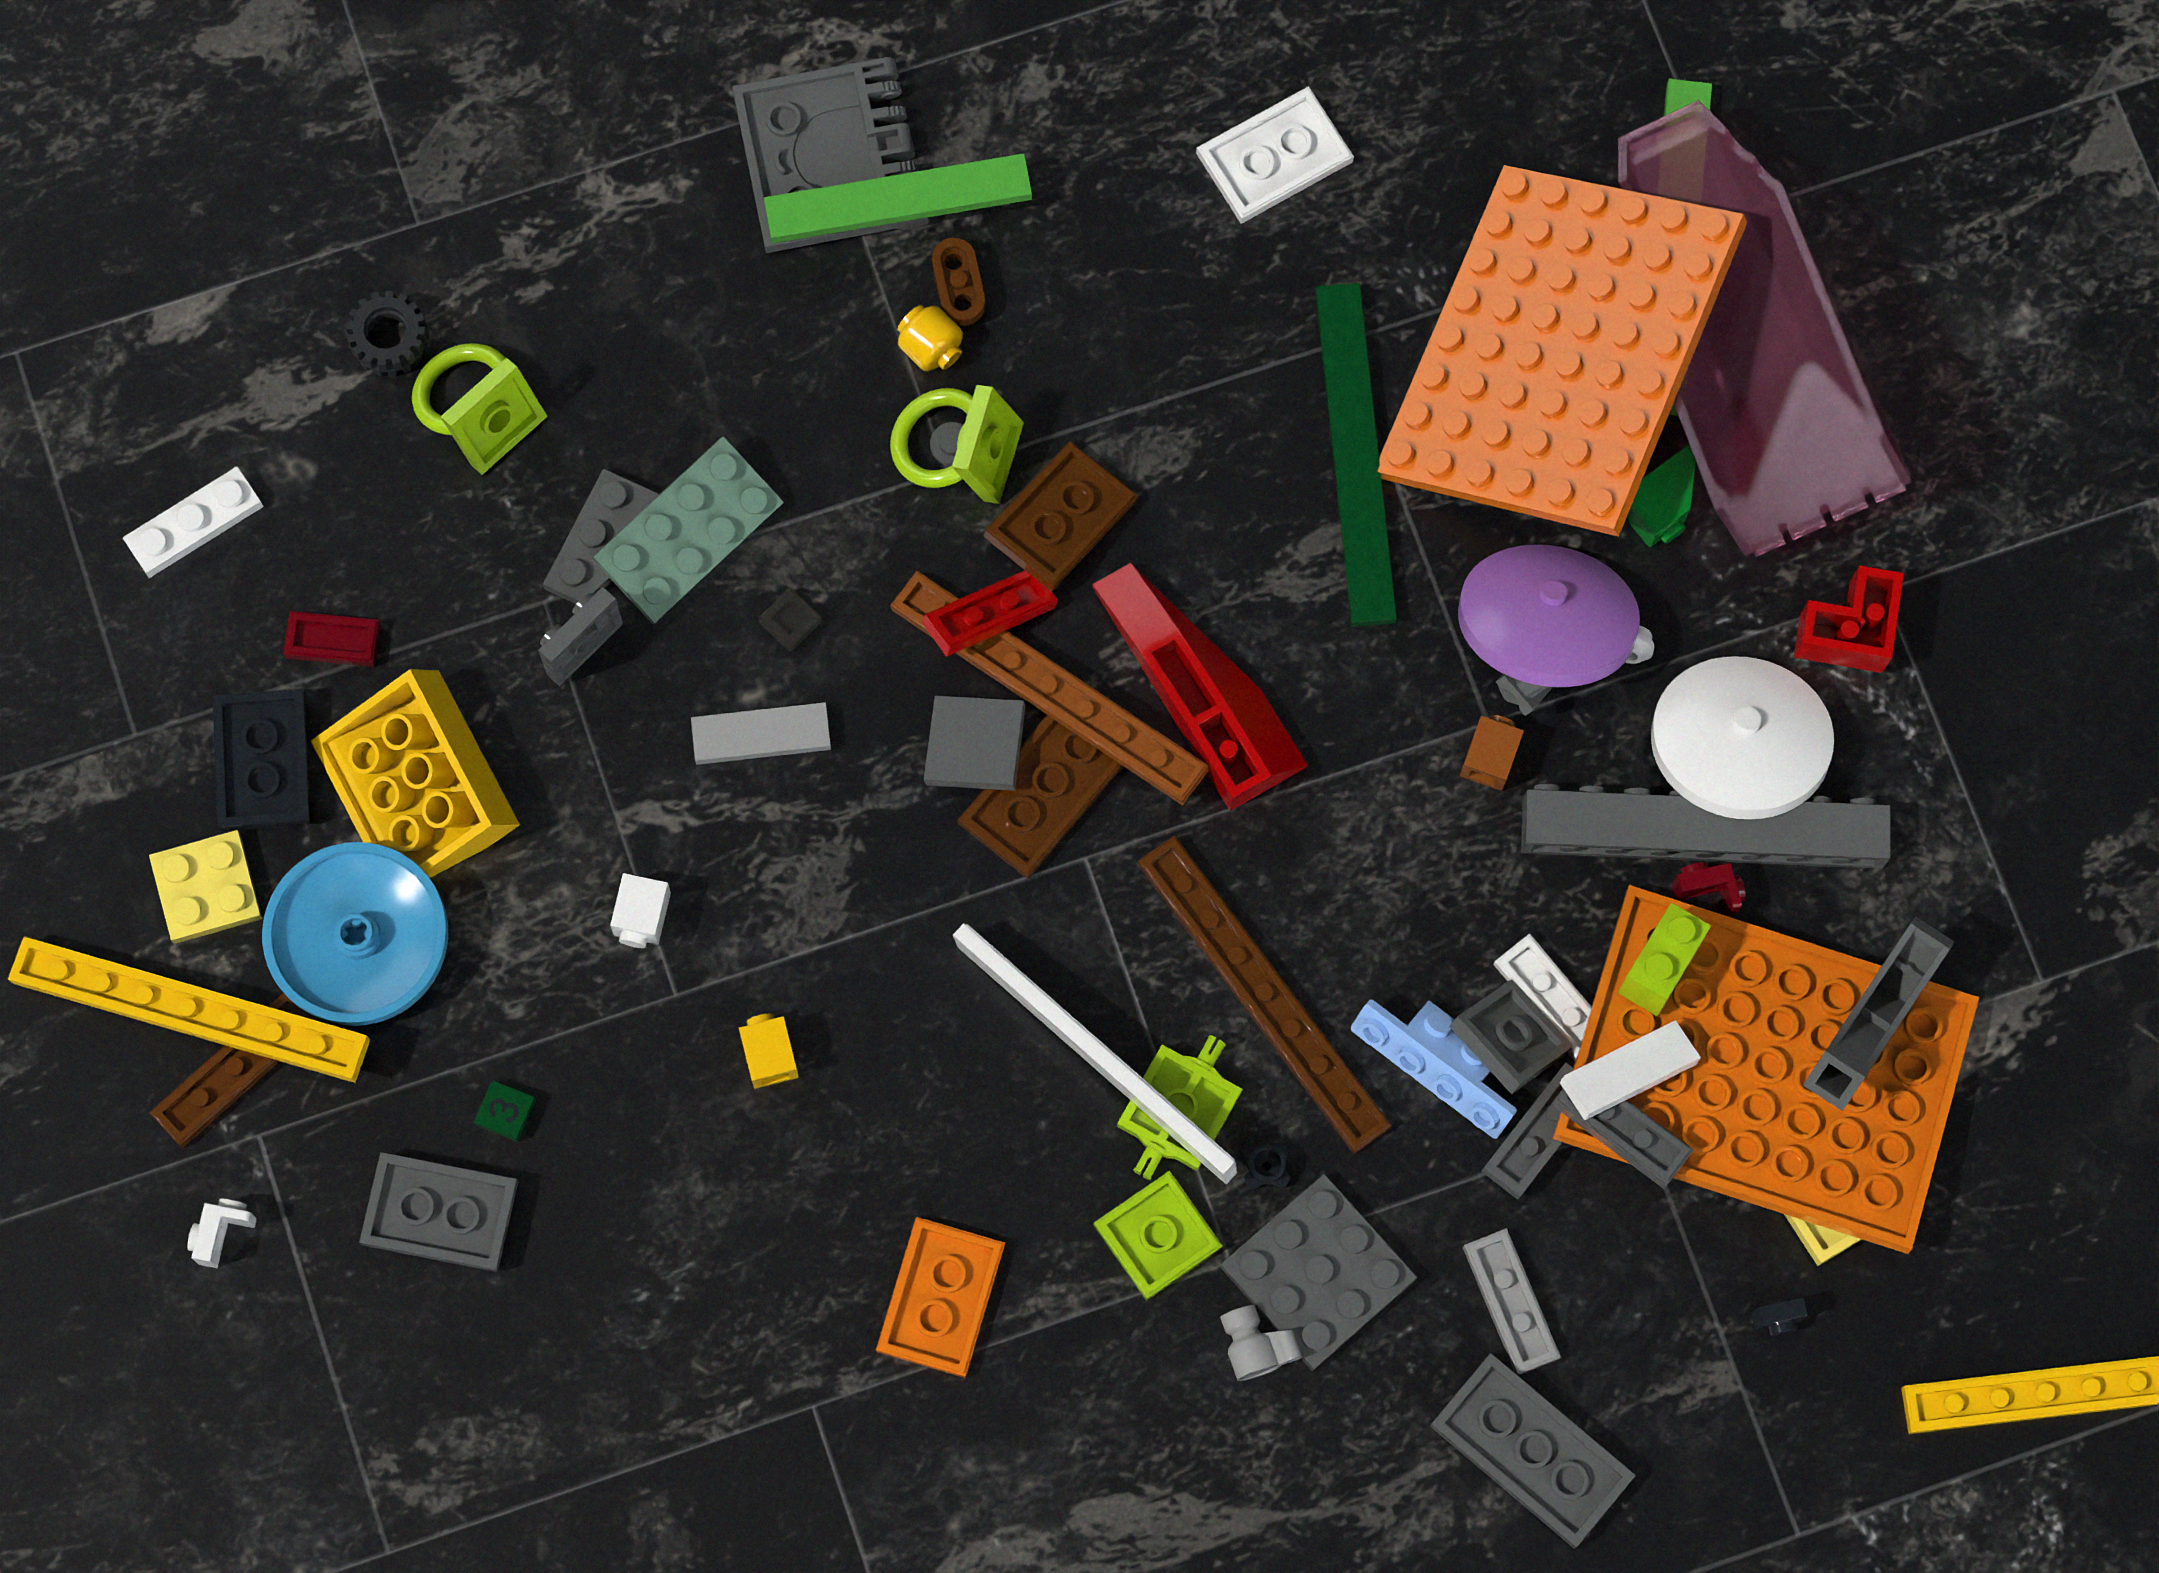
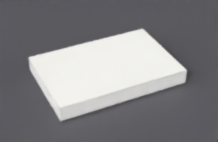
M1309 86L1202 144L1196 150L1199 159L1241 224L1351 164L1354 158Z

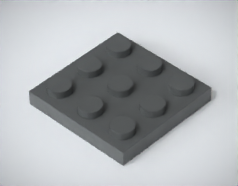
M1325 1174L1220 1265V1268L1250 1302L1255 1305L1276 1331L1293 1330L1302 1355L1301 1359L1312 1371L1417 1279L1414 1273Z

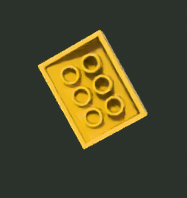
M409 669L311 740L362 841L382 845L402 853L414 861L429 878L483 851L520 825L439 670Z

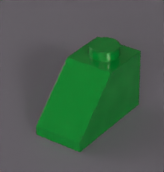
M1692 443L1645 476L1635 495L1626 520L1649 548L1660 540L1665 544L1671 542L1686 528L1683 523L1691 508L1697 452Z

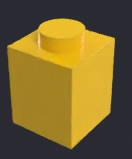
M771 1013L762 1014L748 1019L747 1026L739 1027L754 1089L799 1078L784 1016L774 1019V1015Z

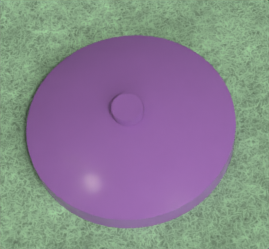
M1553 545L1516 546L1488 556L1476 565L1467 576L1461 591L1458 607L1461 631L1470 647L1482 660L1512 678L1548 687H1572L1589 684L1615 672L1625 663L1634 649L1640 623L1637 601L1628 585L1616 572L1591 556Z

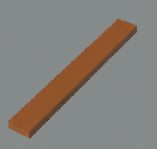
M916 571L890 606L893 612L932 637L922 624L925 614L959 598ZM1003 631L956 652L957 655L1182 806L1209 771V766L1008 631Z

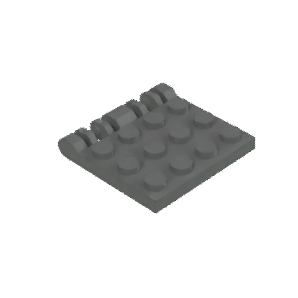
M879 58L732 86L766 253L891 229H914L929 223V217L773 244L771 242L764 197L919 171L917 163L909 161L915 156L910 127L908 124L901 123L907 120L906 108L898 105L872 110L870 108L869 101L882 102L895 99L902 93L901 85L896 81L899 75L894 58Z

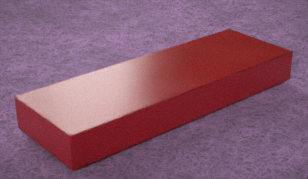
M1024 570L926 613L922 624L947 657L1055 609L1058 599L1053 592Z

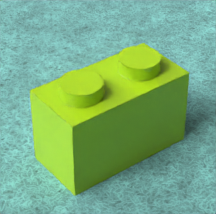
M1671 902L1626 976L1618 994L1658 1017L1702 944L1711 925Z

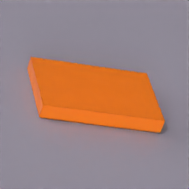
M916 1217L876 1352L966 1378L1005 1242Z

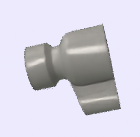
M1255 1305L1232 1310L1220 1317L1226 1334L1232 1336L1233 1339L1232 1344L1228 1348V1355L1237 1381H1245L1265 1375L1278 1369L1281 1365L1302 1358L1293 1330L1261 1333L1258 1330L1260 1319Z

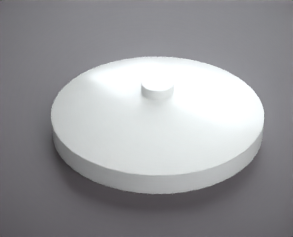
M1732 656L1715 658L1696 664L1678 675L1667 686L1655 710L1651 729V744L1661 773L1669 784L1685 799L1706 811L1724 817L1763 819L1774 817L1796 808L1810 798L1819 788L1831 762L1834 748V731L1824 703L1817 693L1800 677L1779 665L1765 660Z

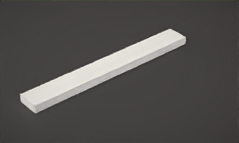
M963 923L953 934L957 947L1220 1180L1227 1184L1236 1175L1237 1167L1234 1158L968 924L965 925Z

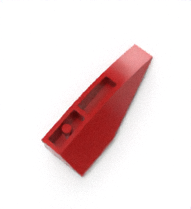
M1132 563L1092 584V588L1194 754L1209 766L1207 775L1229 811L1307 768L1308 764L1262 690Z

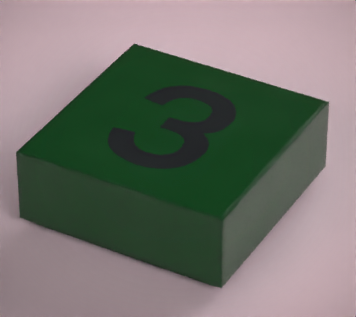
M492 1080L474 1120V1124L518 1142L536 1099L533 1096Z

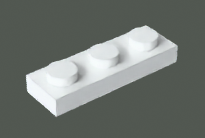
M235 467L127 534L123 539L148 578L258 511L263 505L239 468Z

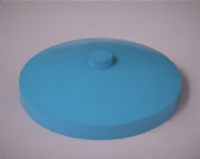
M350 842L332 845L312 853L297 863L282 878L266 908L263 920L262 944L266 963L273 979L284 994L300 1009L329 1023L349 1026L368 1025L390 1019L402 1013L427 992L435 981L445 959L448 945V921L438 890L427 874L414 861L402 853L382 845Z

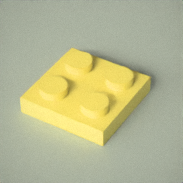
M238 830L149 855L170 938L174 944L263 919L241 834Z

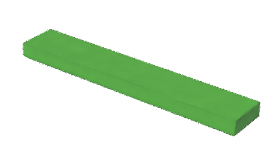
M1024 154L768 196L764 197L771 242L773 244L1032 200V192Z

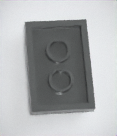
M380 1152L359 1243L362 1246L498 1272L518 1181L514 1178Z

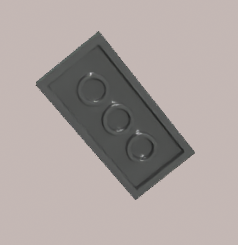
M1491 1353L1430 1425L1432 1429L1574 1549L1636 1476Z

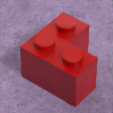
M1859 565L1850 580L1846 606L1808 600L1799 617L1794 658L1882 673L1892 659L1904 573Z

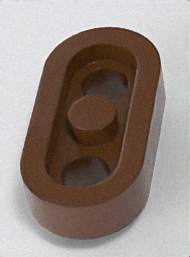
M945 239L936 245L932 253V269L941 309L957 325H971L982 317L985 310V294L975 251L963 239ZM955 259L960 261L962 265L960 268L952 270L946 266V263ZM960 300H967L971 303V307L967 310H959L955 304Z

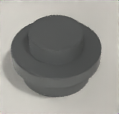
M957 422L944 423L933 432L930 439V448L934 458L941 464L946 466L953 464L957 451L958 436L963 424Z

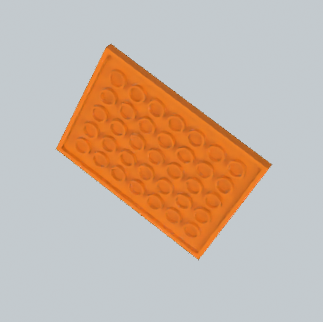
M1504 165L1379 457L1380 466L1377 472L1381 473V479L1619 537L1748 223L1744 214Z
M1629 885L1573 1071L1676 1020L1701 1057L1695 1066L1627 1099L1693 1149L1692 1154L1673 1178L1909 1254L1913 1248L1979 997L1928 981L1843 1111L1803 1086V1084L1882 966ZM1672 902L1708 923L1711 927L1657 1017L1618 994ZM1560 1112L1552 1139L1628 1163Z

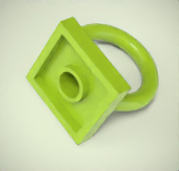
M461 344L442 351L423 367L413 386L412 404L414 412L421 423L434 432L452 435L471 466L481 475L547 417L518 367L508 358H505L498 350L483 344ZM466 361L482 362L492 368L488 375L443 415L434 411L430 404V392L433 384L444 371Z
M976 385L973 396L965 391L954 388L936 389L917 397L901 412L891 434V455L898 471L914 484L927 488H940L955 484L963 479L984 502L1000 504L1024 422L993 387ZM941 406H953L962 409L967 414V418L959 432L957 451L953 464L940 470H928L918 466L912 460L908 450L909 435L917 420L926 412Z

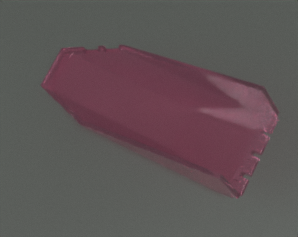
M1699 100L1619 137L1618 182L1622 189L1742 213L1748 222L1674 400L1675 408L1715 511L1744 555L1747 556L1754 552L1756 557L1785 545L1786 543L1782 535L1783 531L1789 530L1793 540H1796L1827 526L1823 514L1828 511L1831 512L1836 522L1866 509L1869 506L1864 495L1871 492L1876 503H1879L1906 491L1905 485L1912 482L1906 463L1782 183L1778 179L1775 180L1759 164L1757 158L1750 151L1747 152L1732 137L1729 130Z

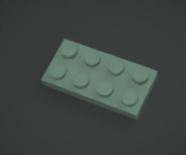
M723 436L601 548L592 559L644 616L654 624L784 502Z

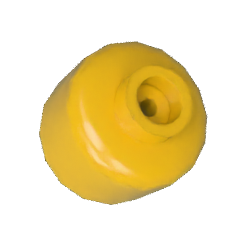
M919 305L911 310L898 325L897 330L900 332L898 338L899 347L923 371H931L939 366L946 370L962 354L958 347L961 344L963 332L938 306L924 308L922 305Z

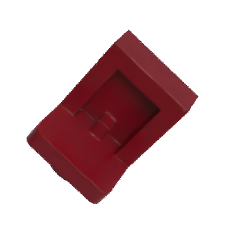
M1707 862L1687 865L1681 868L1682 873L1678 874L1672 883L1675 900L1678 901L1720 892L1725 914L1728 917L1735 916L1742 907L1741 902L1746 900L1743 880L1740 874L1734 875L1731 863L1708 867Z

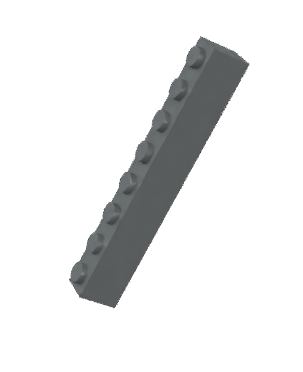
M1539 784L1534 786V790H1527L1522 800L1521 853L1882 869L1890 859V805H1877V800L1872 798H1855L1850 800V804L1832 803V798L1827 796H1811L1796 808L1774 817L1736 819L1706 811L1685 799L1676 790L1671 791L1669 796L1651 795V790L1645 788H1629L1624 790V794L1606 793V788L1600 786H1584L1579 788V792L1561 791V787L1554 784Z

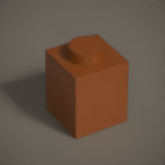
M1491 715L1490 718L1481 716L1460 776L1502 791L1524 730L1516 728L1515 722L1503 716Z

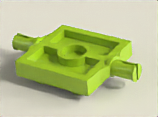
M1209 1035L1197 1058L1182 1056L1161 1045L1143 1079L1215 1141L1242 1093V1088L1222 1078L1216 1069L1213 1068L1226 1044L1219 1039L1214 1050L1209 1054L1216 1042V1037ZM1130 1100L1117 1123V1127L1135 1136L1147 1147L1133 1171L1141 1175L1147 1162L1150 1160L1143 1178L1151 1180V1176L1162 1157L1176 1159L1198 1171L1202 1163Z

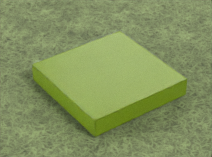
M1170 1171L1094 1222V1227L1146 1301L1223 1247Z

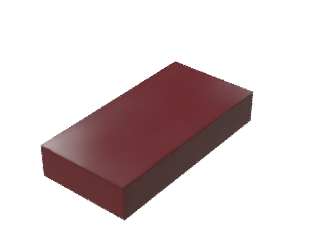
M289 611L283 655L287 659L375 667L381 624L379 620Z

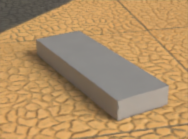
M826 702L691 717L696 765L831 750Z
M1507 1228L1464 1245L1463 1250L1515 1374L1519 1376L1559 1360L1561 1356Z

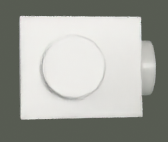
M219 1199L218 1206L204 1203L200 1224L194 1223L192 1225L188 1238V1251H193L191 1258L195 1262L203 1266L218 1267L228 1223L255 1228L256 1217L246 1211L247 1205L228 1199Z

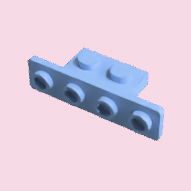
M1369 1000L1352 1024L1351 1031L1433 1092L1438 1098L1470 1120L1476 1127L1492 1138L1497 1139L1517 1110L1513 1105L1482 1083L1490 1073V1070L1449 1027L1454 1019L1431 1001H1428L1407 1026L1374 1000Z

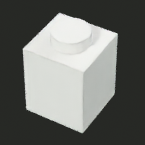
M623 873L610 924L614 936L620 937V943L636 948H645L647 943L659 944L671 894L667 882Z

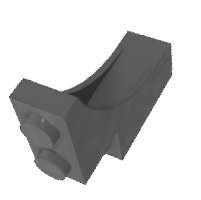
M1915 916L1803 1086L1843 1111L1954 944V941Z

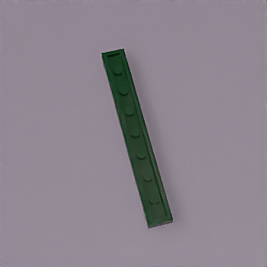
M1360 283L1316 286L1315 297L1351 627L1395 624L1397 618L1381 473L1377 472L1380 463Z

